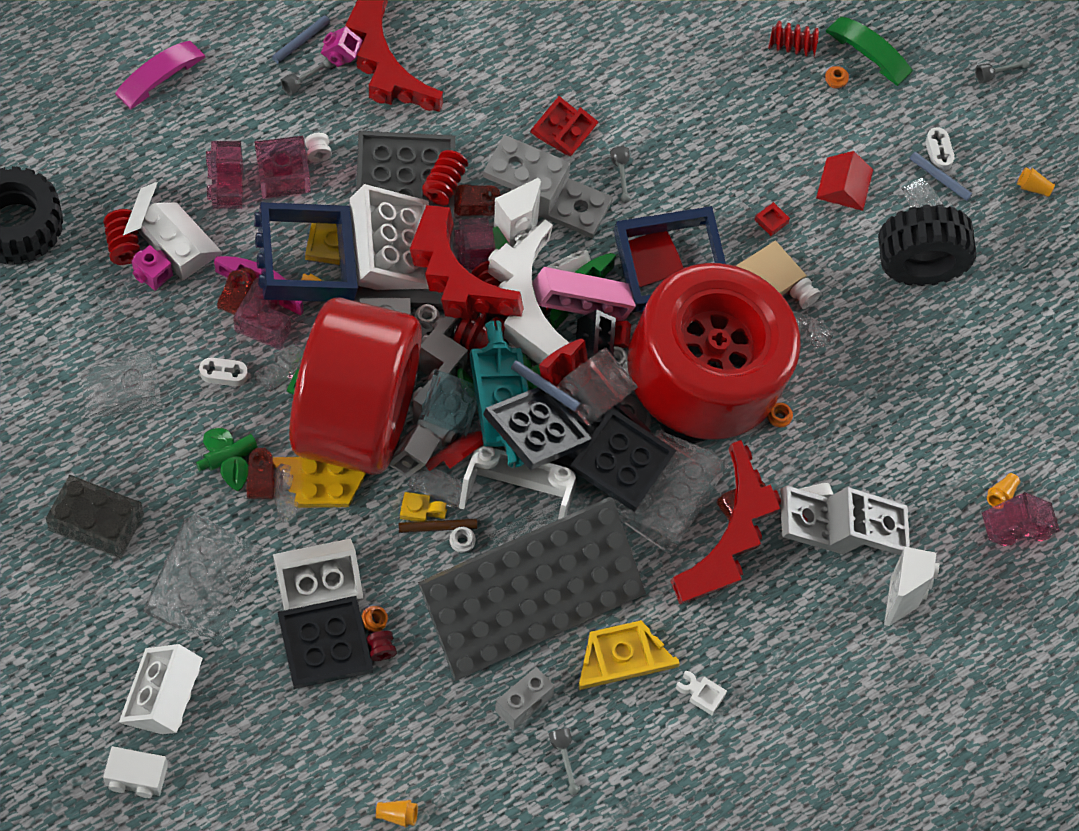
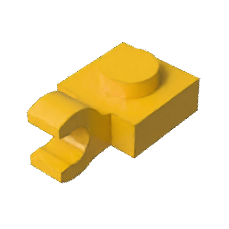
M404 492L400 519L415 522L426 521L427 516L445 519L447 503L442 501L430 503L429 495Z

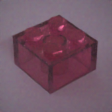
M303 136L254 141L262 198L311 192L310 174Z

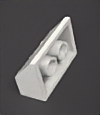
M539 178L495 198L494 227L498 226L512 248L518 240L523 241L530 229L538 223L541 187Z
M177 202L154 203L149 206L142 226L137 230L155 250H161L165 253L171 262L172 270L182 281L214 260L216 256L222 254V251Z
M351 539L273 554L284 610L357 596V599L363 598L356 552Z
M904 547L890 579L884 625H892L917 609L922 599H927L929 589H932L934 579H937L939 572V563H935V552Z
M180 644L145 648L119 722L158 734L177 733L182 723L184 710L191 698V690L195 679L199 675V668L203 658Z

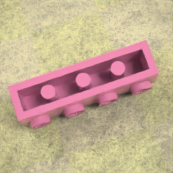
M543 267L532 282L537 303L542 307L584 315L597 309L615 317L616 321H624L636 307L629 283L549 267Z

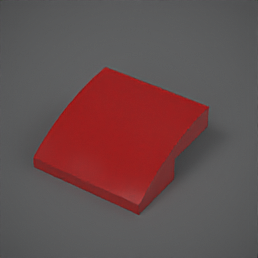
M558 96L529 132L563 154L571 157L599 122L581 107L577 111L563 98Z
M668 231L647 234L628 240L639 288L662 281L674 272L684 268Z
M578 339L545 358L539 364L541 377L565 393L577 394L590 380L585 340Z
M482 431L472 432L459 437L431 457L425 466L431 471L444 461L449 469H451L484 445Z

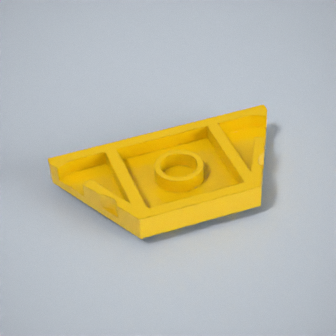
M273 457V465L280 474L282 482L289 491L297 508L349 507L366 475L363 472L302 457Z
M642 620L596 630L589 634L578 687L579 690L678 668L680 663L676 656L673 657L664 648V644L660 639L651 634L650 629Z

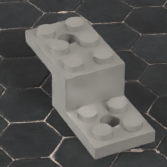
M503 135L483 171L484 178L512 190L539 178L541 187L538 216L592 239L613 201V196L570 179L571 162L506 135ZM511 162H519L522 166L514 169L509 164ZM582 204L587 207V210L585 212H578L574 207Z
M441 316L435 323L434 330L430 335L426 334L421 339L419 370L428 375L429 378L428 383L423 388L419 387L412 397L413 422L417 424L419 419L447 386L454 389L458 385V369L460 368L467 372L468 350L453 341L455 331L462 318Z
M788 485L780 489L782 537L843 555L862 545L898 555L902 554L904 547H910L908 508L905 504L850 487L828 498Z

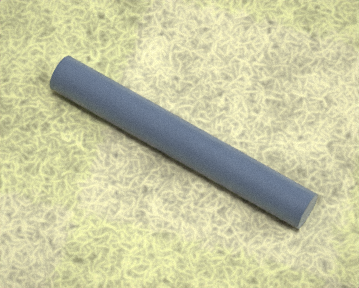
M326 15L322 16L276 52L272 59L277 64L327 26L330 23L329 18Z
M914 152L911 155V161L966 201L971 198L973 193L920 154Z
M516 360L511 366L513 371L573 411L579 408L580 402Z

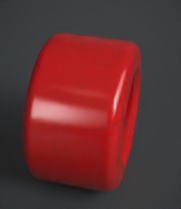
M702 263L682 268L668 276L657 286L651 294L629 344L627 358L631 385L647 411L659 422L678 433L706 440L728 439L739 436L756 427L769 415L792 377L799 360L801 348L798 323L784 297L766 280L746 269L722 263ZM687 346H697L702 355L697 358ZM732 354H737L743 365L741 368H735L730 362L729 357ZM708 361L719 362L721 369L708 365Z
M332 298L322 306L307 340L293 395L289 440L291 448L297 456L371 475H378L388 468L405 425L418 370L422 330L419 320L415 316L344 298Z

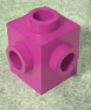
M345 26L326 35L323 40L324 46L321 54L332 64L339 67L356 59L363 40Z
M151 245L137 252L132 260L134 277L140 283L145 282L154 291L173 276L171 262L168 260V257L164 252L155 250Z

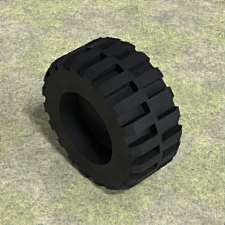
M3 167L0 168V210L9 205L23 204L32 207L36 211L27 222L14 227L0 226V263L8 264L9 261H12L16 265L22 264L24 260L31 262L36 260L35 256L39 254L43 256L48 253V247H54L58 241L57 237L62 233L63 214L58 193H56L53 184L47 181L46 177L41 173L35 175V171L29 168L21 170L20 167H12V169L6 170Z
M923 205V207L916 208V206L911 207L907 211L902 210L895 217L891 216L887 219L878 234L882 269L891 279L893 278L898 283L904 282L905 285H937L939 282L951 281L952 278H958L963 275V272H967L976 260L977 252L972 221L964 212L951 206L947 208L944 205Z

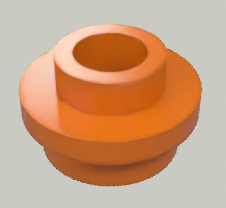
M833 66L826 71L825 80L830 87L841 88L848 83L849 74L844 68Z
M776 403L767 418L773 426L782 428L791 423L793 412L787 404ZM780 413L784 418H778L776 414Z
M370 606L363 611L362 622L367 630L375 633L385 628L388 622V615L382 607Z

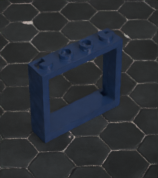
M261 202L259 211L254 213V227H258V233L255 235V247L260 248V253L257 254V269H261V274L258 277V286L263 288V300L327 302L332 298H344L354 301L358 285L350 206ZM270 221L336 224L342 282L274 279Z
M712 206L616 221L613 232L625 283H629L636 305L632 313L643 312L651 295L641 296L628 237L706 225L714 262L726 264Z

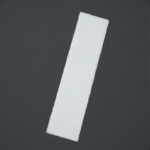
M157 182L140 189L123 235L141 228Z

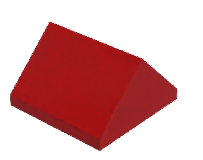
M855 151L827 157L816 199L863 211L873 169Z

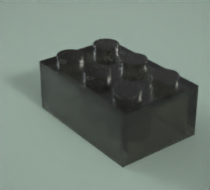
M69 474L46 517L49 531L122 559L144 517L142 502Z

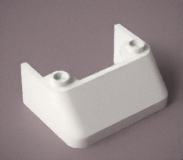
M485 446L479 447L473 452L463 479L460 509L465 508L476 476L480 475L563 497L558 520L567 516L577 483L575 474L571 469L552 463H547L531 471L525 464L515 468V463H513L514 467L511 468L507 464L506 451Z

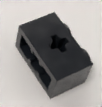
M597 309L577 319L576 340H585L589 371L592 372L612 364L614 358L616 318Z

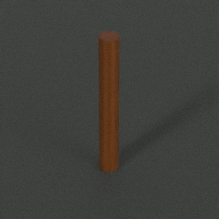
M477 518L398 523L399 533L455 530L459 527L477 529Z

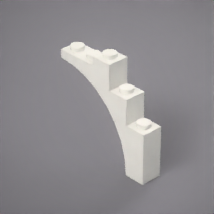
M544 220L539 226L534 225L523 241L518 240L513 248L506 243L499 250L495 249L488 259L490 262L488 273L501 282L498 287L519 291L524 307L522 316L510 315L505 320L503 338L516 348H521L524 354L538 364L559 348L569 344L544 317L536 301L532 286V265L538 253L550 240L553 225L547 220Z

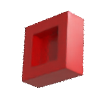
M774 202L755 216V221L770 236H773L786 226L790 220Z
M616 321L614 347L629 348L631 324L628 321Z

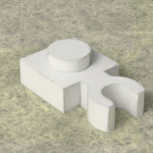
M685 671L683 677L690 684L683 685L678 682L676 689L683 694H692L689 702L713 715L725 697L727 690L706 677L701 682H698L692 672Z

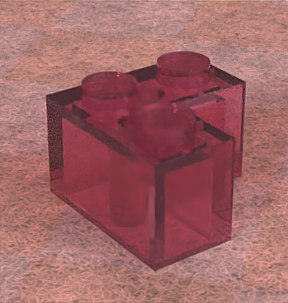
M211 141V151H206L208 179H212V185H207V200H212L213 209H242L244 165L241 141Z
M488 217L459 220L458 230H454L455 244L458 245L459 250L457 251V259L464 268L473 270L479 264L488 261L489 256L495 250L493 228L489 226Z
M258 278L253 282L233 317L235 332L281 350L291 332L290 316L276 311L279 300H263V288L258 286Z
M1026 492L982 512L989 541L1001 546L1012 545L1016 542V539L1023 536L1035 539L1036 541H1044L1049 539L1051 534L1060 531L1052 503Z

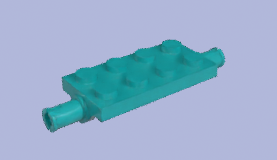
M490 321L485 324L488 337L487 346L482 349H471L469 353L484 447L505 446L508 467L513 468V463H515V468L524 465L523 461L489 423L483 413L489 406L528 391L527 380L511 369L516 360L524 365L521 348H511L503 339L502 323L500 321H496V326L494 321Z

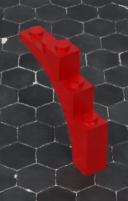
M357 0L345 26L363 40L357 54V69L366 74L373 73L369 83V98L377 103H387L392 105L394 98H398L403 103H413L425 110L440 112L443 105V92L424 84L412 76L398 63L389 50L382 28L383 16L388 0Z
M426 205L410 246V253L414 266L427 267L425 276L429 291L443 292L441 302L445 316L470 319L472 311L503 314L506 316H522L524 307L519 291L499 288L480 280L469 273L451 251V235L454 222L450 207Z
M742 440L732 443L728 448L734 466L736 490L734 508L724 534L708 556L692 568L674 576L670 580L680 605L738 584L742 580L741 575H743V571L739 561H734L733 557L757 549L761 545L762 534L758 525H753V522L776 514L780 510L781 498L778 491H773L771 484L760 487V484H762L761 476L757 469H753L750 462L752 460L751 451L747 445H743Z

